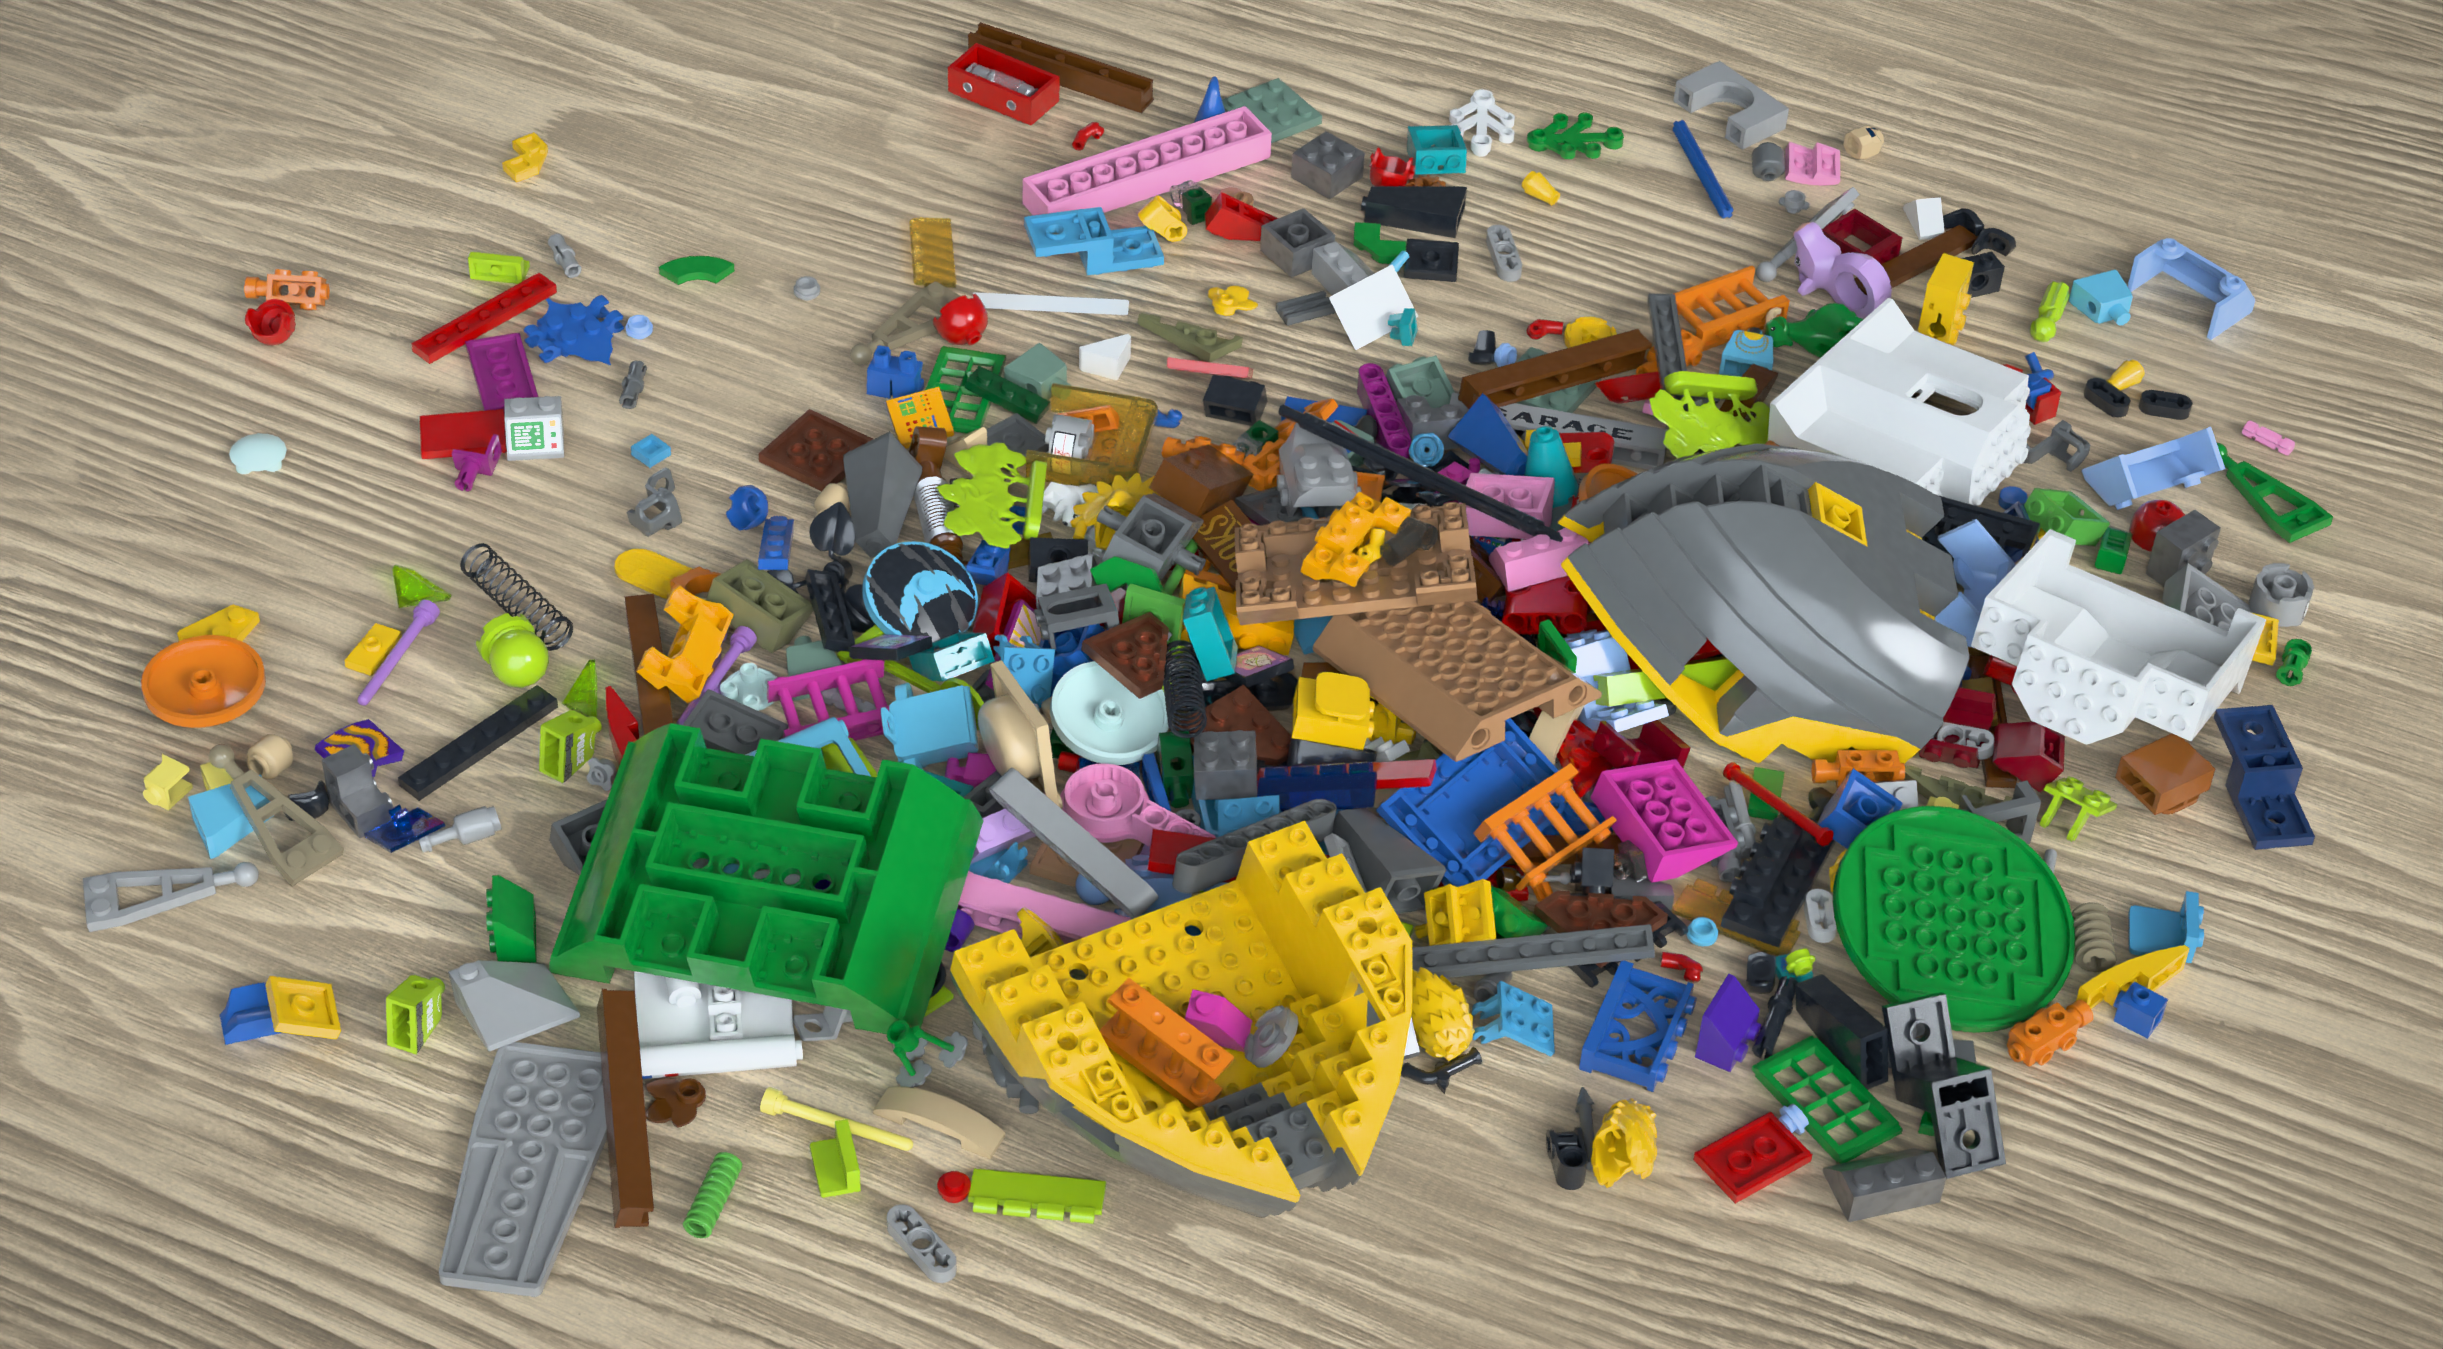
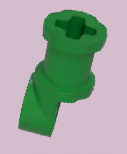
M2291 639L2287 642L2282 655L2283 664L2276 672V677L2282 684L2295 686L2302 682V670L2307 666L2312 653V647L2307 641ZM2290 670H2291V671H2293V673H2292L2291 677L2289 678L2288 675H2289V672H2290Z

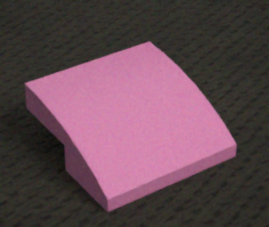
M1789 142L1785 149V179L1808 185L1825 186L1839 184L1840 150L1818 142L1813 150Z

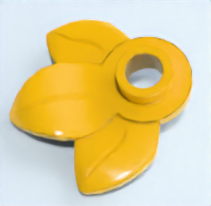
M1229 286L1226 290L1213 287L1208 291V298L1212 300L1214 312L1220 315L1230 316L1235 313L1236 309L1247 311L1258 307V303L1248 299L1249 291L1241 286Z

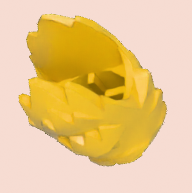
M1423 967L1419 968V972L1412 969L1411 1018L1418 1040L1417 1043L1430 1056L1445 1058L1447 1061H1450L1464 1052L1472 1041L1475 1030L1473 1029V1016L1469 1012V1004L1466 1003L1462 988L1453 985L1444 975H1441L1439 978L1436 974L1433 975Z
M1630 1098L1628 1101L1626 1099L1619 1100L1604 1115L1602 1126L1596 1133L1593 1141L1591 1157L1593 1173L1599 1185L1604 1184L1606 1188L1611 1187L1614 1182L1631 1170L1636 1175L1641 1174L1642 1179L1651 1174L1654 1160L1657 1156V1128L1654 1122L1656 1114L1651 1110L1650 1106L1639 1104L1634 1098Z

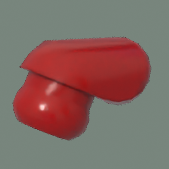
M1091 122L1077 132L1072 143L1073 148L1078 151L1083 150L1088 138L1092 135L1095 139H1099L1104 133V128L1099 126L1098 122Z
M1537 319L1527 327V335L1534 340H1538L1547 334L1562 335L1564 322Z
M1662 952L1660 967L1685 971L1684 979L1688 982L1697 983L1701 980L1700 974L1703 972V968L1700 963L1683 954Z

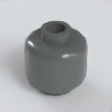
M1765 142L1753 150L1751 154L1752 171L1757 178H1761L1764 181H1773L1784 173V151L1781 147L1772 142Z

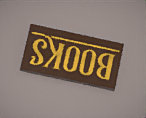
M1230 500L1199 517L1204 522L1192 540L1215 570L1231 586L1232 590L1236 591L1238 572L1235 556V528L1245 524H1252V522L1235 502Z

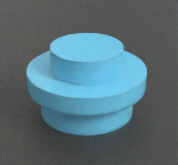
M1696 918L1687 927V938L1695 945L1710 946L1717 940L1718 930L1715 923L1709 918Z

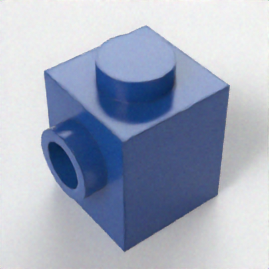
M2133 982L2126 992L2120 991L2114 1002L2113 1007L2117 1008L2114 1022L2148 1039L2161 1022L2168 999Z

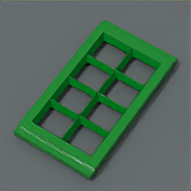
M947 346L941 347L925 390L939 387L942 392L956 394L954 401L943 399L946 408L951 409L949 418L954 432L967 434L983 427L991 405V401L983 397L979 405L959 402L961 395L981 397L965 389L966 380L973 373L970 372L972 366L992 367L991 372L1001 376L1005 366L1006 355ZM947 361L967 364L965 371L945 368ZM947 376L961 378L962 380L960 386L940 383L941 377ZM956 410L976 413L974 420L954 417Z
M1813 1035L1752 1066L1751 1070L1755 1073V1077L1783 1106L1788 1107L1791 1104H1795L1803 1112L1809 1122L1804 1129L1836 1163H1847L1903 1132V1128L1893 1115ZM1814 1054L1827 1068L1809 1076L1797 1062ZM1790 1066L1803 1080L1785 1089L1773 1075ZM1833 1073L1844 1087L1827 1095L1815 1081ZM1809 1085L1821 1099L1803 1107L1791 1093ZM1850 1091L1861 1102L1862 1106L1845 1114L1833 1099ZM1827 1104L1839 1118L1821 1126L1808 1112ZM1868 1110L1881 1124L1863 1133L1851 1118ZM1845 1123L1857 1137L1839 1145L1827 1131Z

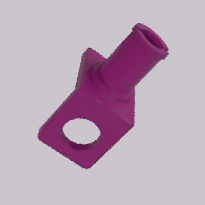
M493 434L485 454L456 449L452 451L455 468L460 470L454 482L455 487L463 491L467 484L465 490L469 492L473 488L477 474L493 475L502 453L498 435Z

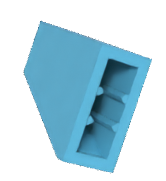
M230 784L188 797L192 819L210 859L218 857L254 831L230 789ZM251 785L245 788L256 810L271 802Z

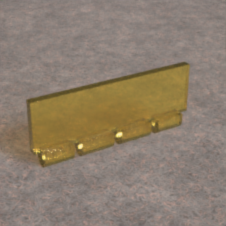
M919 217V219H911L909 221L914 284L927 287L936 281L947 288H956L951 218Z
M1699 878L1696 879L1693 886L1687 884L1672 908L1671 912L1691 922L1699 917L1709 918L1715 923L1719 934L1775 956L1790 954L1801 934L1798 931L1800 921L1795 919L1780 948L1720 927L1722 917L1734 895L1722 889L1719 897L1715 896L1718 886Z

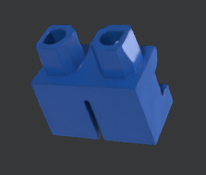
M877 346L873 359L867 368V394L888 399L893 394L894 399L923 391L925 387L924 379L921 378L923 362L917 361L915 352L903 351L899 357L891 356L889 347Z

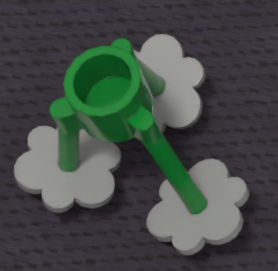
M898 1020L892 1023L886 1035L888 1041L894 1045L893 1053L900 1058L903 1064L900 1068L901 1074L896 1077V1081L901 1087L913 1088L922 1085L926 1080L925 1077L932 1072L931 1066L925 1064L923 1060H917L914 1064L911 1063L915 1056L922 1057L925 1054L924 1047L929 1042L941 1047L942 1051L939 1054V1060L943 1061L944 1066L947 1068H952L957 1061L963 1059L968 1045V1039L965 1036H961V1033L957 1031L951 1037L947 1036L942 1040L925 1032L918 1025L912 1027L905 1020Z

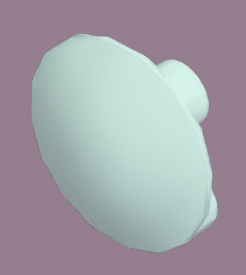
M257 433L239 439L231 447L229 455L231 462L236 466V471L240 474L263 470L275 472L282 467L281 461L285 458L287 449L285 443L279 437L271 434Z
M745 663L740 667V670L728 676L721 683V695L757 711L763 710L774 703H768L767 681H772L778 677L770 671L757 668V665L754 663Z

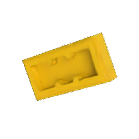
M2255 614L2266 619L2252 661L2273 666L2276 660L2279 620Z
M375 623L344 660L345 667L372 676L402 637L401 631Z

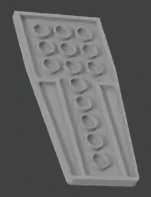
M513 1042L498 1048L474 1117L439 1267V1278L442 1285L537 1297L542 1294L607 1140L600 1052Z

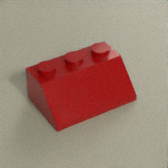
M1008 572L983 587L973 628V633H986L993 657L996 655L994 646H999L1000 644L999 641L995 640V636L1003 635L1014 604L1022 599L1033 610L1037 609L1036 596Z

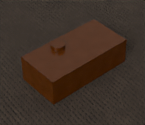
M1207 444L1165 458L1149 488L1166 500L1200 517L1230 500L1235 502L1236 497L1243 495L1254 474Z

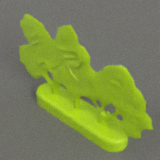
M1679 371L1671 373L1664 378L1666 391L1660 389L1655 394V398L1649 399L1653 416L1669 426L1663 443L1676 458L1694 455L1699 449L1708 452L1732 448L1736 444L1744 446L1768 442L1770 407L1764 402L1758 401L1750 409L1740 402L1750 399L1757 394L1758 389L1754 378ZM1670 394L1684 395L1681 400H1677ZM1691 396L1705 397L1709 399V402L1696 406ZM1714 398L1732 400L1734 406L1729 412L1720 411L1715 405ZM1684 404L1688 405V411L1684 410ZM1739 408H1741L1742 412L1746 411L1751 418V422H1747L1741 416ZM1734 410H1736L1738 416L1736 417L1733 416ZM1750 411L1755 412L1756 418L1751 415Z
M996 442L990 446L978 444L971 446L969 449L954 453L959 465L969 471L973 478H958L951 485L944 484L936 487L944 499L957 503L960 506L953 511L947 512L944 526L958 536L979 532L989 545L1006 549L1010 547V544L1022 541L1021 536L1013 529L1012 524L1015 522H1024V539L1030 540V537L1037 538L1042 517L1047 462L1033 461L1029 477L1025 478L1019 474L1016 468L1023 466L1027 462L1026 457L1021 453L1009 450L1005 443ZM1007 464H1012L1013 468L1008 467ZM1004 467L1013 472L1011 475L1015 477L1005 475L1001 468ZM1005 478H1008V479H1011L1012 481H1010V482H1005L1004 479H1005ZM1014 482L1027 485V497L1012 496L1008 492V486ZM1014 502L1026 503L1024 517L1009 511ZM1001 517L1010 519L1009 521H1002Z

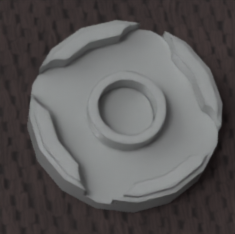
M1275 1006L1264 1013L1255 1024L1258 1027L1255 1034L1250 1033L1246 1039L1244 1047L1245 1058L1258 1068L1273 1064L1284 1054L1297 1032V1015L1289 1008L1283 1006Z

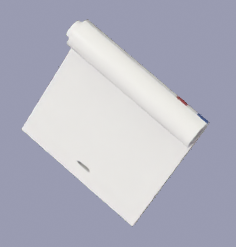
M634 971L643 1079L796 1067V1060H803L802 1041L795 1040L792 1000L740 990L743 1038L711 1041L707 986L712 985L699 983L702 998L696 999L694 1005L678 1007L677 1003H670L664 976Z

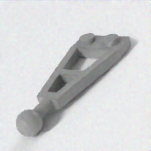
M1854 187L1850 188L1825 205L1809 222L1818 224L1822 230L1841 214L1844 215L1855 206L1852 201L1860 194ZM1794 237L1770 262L1764 261L1758 265L1756 275L1759 280L1763 282L1774 280L1777 275V269L1797 252Z
M242 862L233 871L213 874L212 867L112 872L83 878L87 927L89 932L123 926L216 894V886L237 883L242 887H249L256 883L259 872L254 864ZM200 883L176 892L173 891V884ZM162 885L163 896L120 910L118 887Z

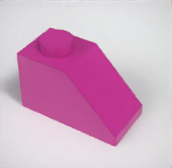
M1192 989L1185 1020L1219 1046L1244 1052L1252 1020L1225 997Z

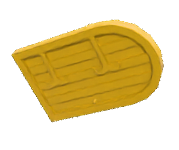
M646 549L625 551L617 557L614 565L615 573L620 579L666 600L671 593L670 580L692 569Z

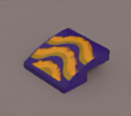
M369 719L341 728L315 745V751L323 758H326L355 744L363 754L367 753L374 764V769L371 770L372 777H375L377 766L402 761L404 750Z

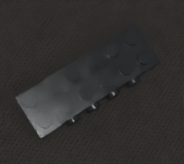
M1781 813L1778 818H1774L1772 824L1765 822L1760 834L1762 842L1755 840L1750 852L1752 860L1745 858L1739 874L1742 878L1735 876L1729 894L1734 896L1722 917L1720 926L1780 948L1806 899V895L1811 890L1836 843L1832 839L1828 845L1821 846L1816 842L1814 836Z

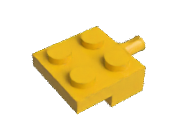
M1481 879L1460 887L1449 884L1424 892L1427 923L1415 926L1414 930H1416L1415 934L1419 939L1428 936L1429 946L1496 939L1491 885L1489 881Z

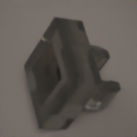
M1629 840L1618 844L1620 854H1614V865L1619 866L1622 864V866L1618 870L1613 871V876L1618 880H1624L1630 876L1637 883L1647 879L1648 874L1643 851Z

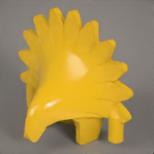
M1135 473L1128 482L1121 475H1116L1112 486L1102 481L1097 482L1098 493L1084 492L1082 496L1086 504H1079L1073 507L1074 513L1080 515L1071 520V526L1075 528L1073 539H1084L1087 527L1094 525L1096 547L1107 550L1116 531L1103 523L1097 522L1101 509L1107 505L1112 510L1127 517L1144 495L1157 494L1149 488L1155 476L1143 483L1139 473Z

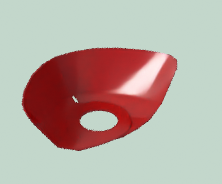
M1658 372L1611 378L1594 383L1609 401L1617 404L1655 398V394L1661 389Z

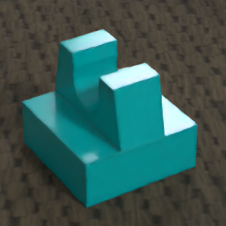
M1404 308L1403 313L1389 316L1388 326H1396L1391 329L1390 338L1401 340L1402 346H1413L1418 331L1415 308Z

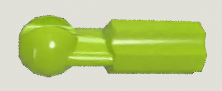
M2053 281L2046 288L2038 308L2039 317L2030 325V334L2036 341L2047 342L2056 334L2055 322L2061 319L2070 296L2068 292L2069 286L2064 282Z

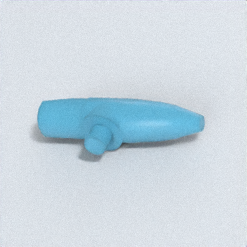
M1401 251L1391 262L1390 265H1393L1396 273L1399 272L1400 268L1409 258V254L1406 251Z

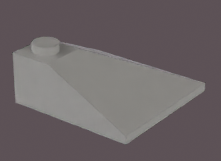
M2189 563L2165 581L2162 598L2165 605L2226 631H2229L2234 614L2238 608L2253 613L2250 605Z
M478 960L473 963L463 964L459 968L448 972L455 1003L489 1052L580 1017L578 1009L545 964Z

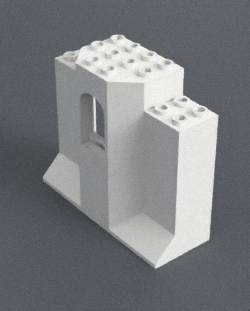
M1887 298L1770 403L1768 441L1771 440L1784 447L1823 452L1860 461L1903 477L1938 496L1979 506L1984 498L1991 491H1995L1999 483L2005 477L2008 478L2017 465L2022 464L2027 458L2028 449L2026 444L2031 431L2029 426L2030 414L2025 409L2026 400L2030 392L2028 388L2029 375L1914 331L1894 300ZM1915 392L1920 393L1916 399L1911 397ZM1936 392L1974 407L1977 411L1969 415L1959 416L1926 404L1924 401Z
M2049 529L1986 596L1971 647L2017 666L2012 685L2031 721L2087 745L2122 733L2135 717L2192 741L2231 691L2237 694L2241 692L2266 619L2238 608L2234 614L2229 631L2221 629L2069 565L2076 540Z

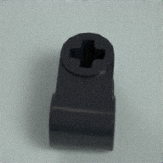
M1575 1127L1573 1131L1554 1132L1553 1129L1547 1130V1154L1549 1159H1551L1557 1184L1566 1190L1581 1188L1585 1183L1588 1155L1581 1127Z

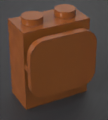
M2171 733L2122 756L2115 778L2154 815L2159 813L2169 815L2195 804L2198 801L2199 795L2210 789L2216 768L2182 737Z

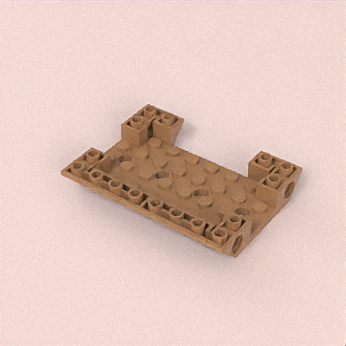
M1448 502L1443 506L1435 507L1420 505L1410 509L1412 510L1410 518L1403 522L1396 535L1384 530L1386 533L1382 557L1370 564L1369 570L1364 572L1359 578L1355 588L1333 579L1314 580L1300 572L1303 560L1317 544L1314 539L1321 526L1326 527L1328 525L1330 516L1322 519L1306 517L1294 522L1279 520L1266 525L1245 524L1235 528V556L1238 580H1236V610L1240 625L1476 601V579L1470 549L1465 503Z
M1477 601L1333 615L1313 645V651L1342 674L1365 680L1370 688V696L1455 762L1505 741V720L1515 717L1534 707H1539L1554 719L1599 699L1602 695V692L1568 667L1540 651L1492 616L1491 611Z

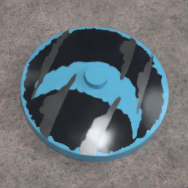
M911 541L889 546L873 559L864 576L862 594L866 610L873 622L886 635L932 636L933 643L958 632H967L976 616L978 594L970 573L966 571L965 566L956 557L935 545Z

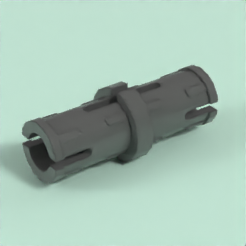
M632 361L629 366L628 375L623 379V391L619 399V403H623V408H635L639 393L644 389L643 379L647 366H643L644 363L642 361Z

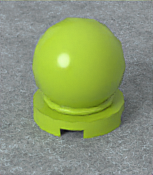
M509 613L502 614L493 618L482 628L485 633L480 641H476L477 651L490 664L493 674L508 687L524 688L536 684L545 675L549 664L547 647L535 634L533 625L523 614H520V617H511Z

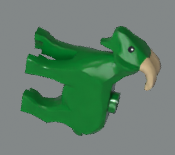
M1830 303L1817 310H1810L1807 316L1800 321L1789 322L1782 316L1776 317L1781 313V308L1775 307L1766 314L1764 332L1765 335L1773 338V347L1778 348L1783 345L1791 347L1793 342H1795L1807 352L1821 358L1864 319L1857 317L1855 312L1850 311L1843 304Z

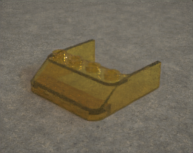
M1053 383L1051 386V412L1064 413L1111 405L1119 415L1118 429L1099 432L1089 460L1027 450L1026 478L1029 477L1032 462L1035 460L1047 462L1045 482L1049 483L1052 481L1063 485L1080 486L1092 484L1097 486V482L1102 481L1112 486L1116 475H1121L1124 480L1131 478L1135 473L1139 472L1157 420V404L1147 398Z

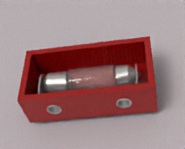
M975 43L948 66V92L1031 126L1059 102L1060 76L978 43Z

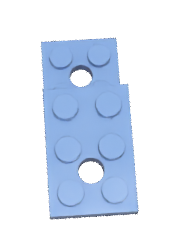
M1597 629L1583 630L1580 633L1567 634V637L1563 638L1577 656L1576 674L1596 689H1598V681H1594L1593 675L1631 670L1626 651L1611 636L1608 630L1597 632ZM1596 700L1584 705L1578 720L1592 731L1598 730L1600 721H1606L1619 732L1669 715L1666 704H1654V700L1610 707L1596 705Z

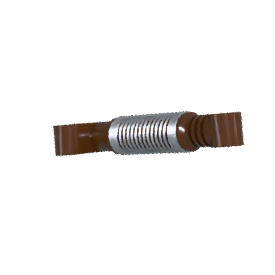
M916 426L908 452L923 467L913 496L925 543L935 545L949 552L967 569L968 561L963 560L962 536H958L944 526L947 512L955 509L952 501L944 499L936 488L948 484L941 474V466L947 445L946 430L939 427Z

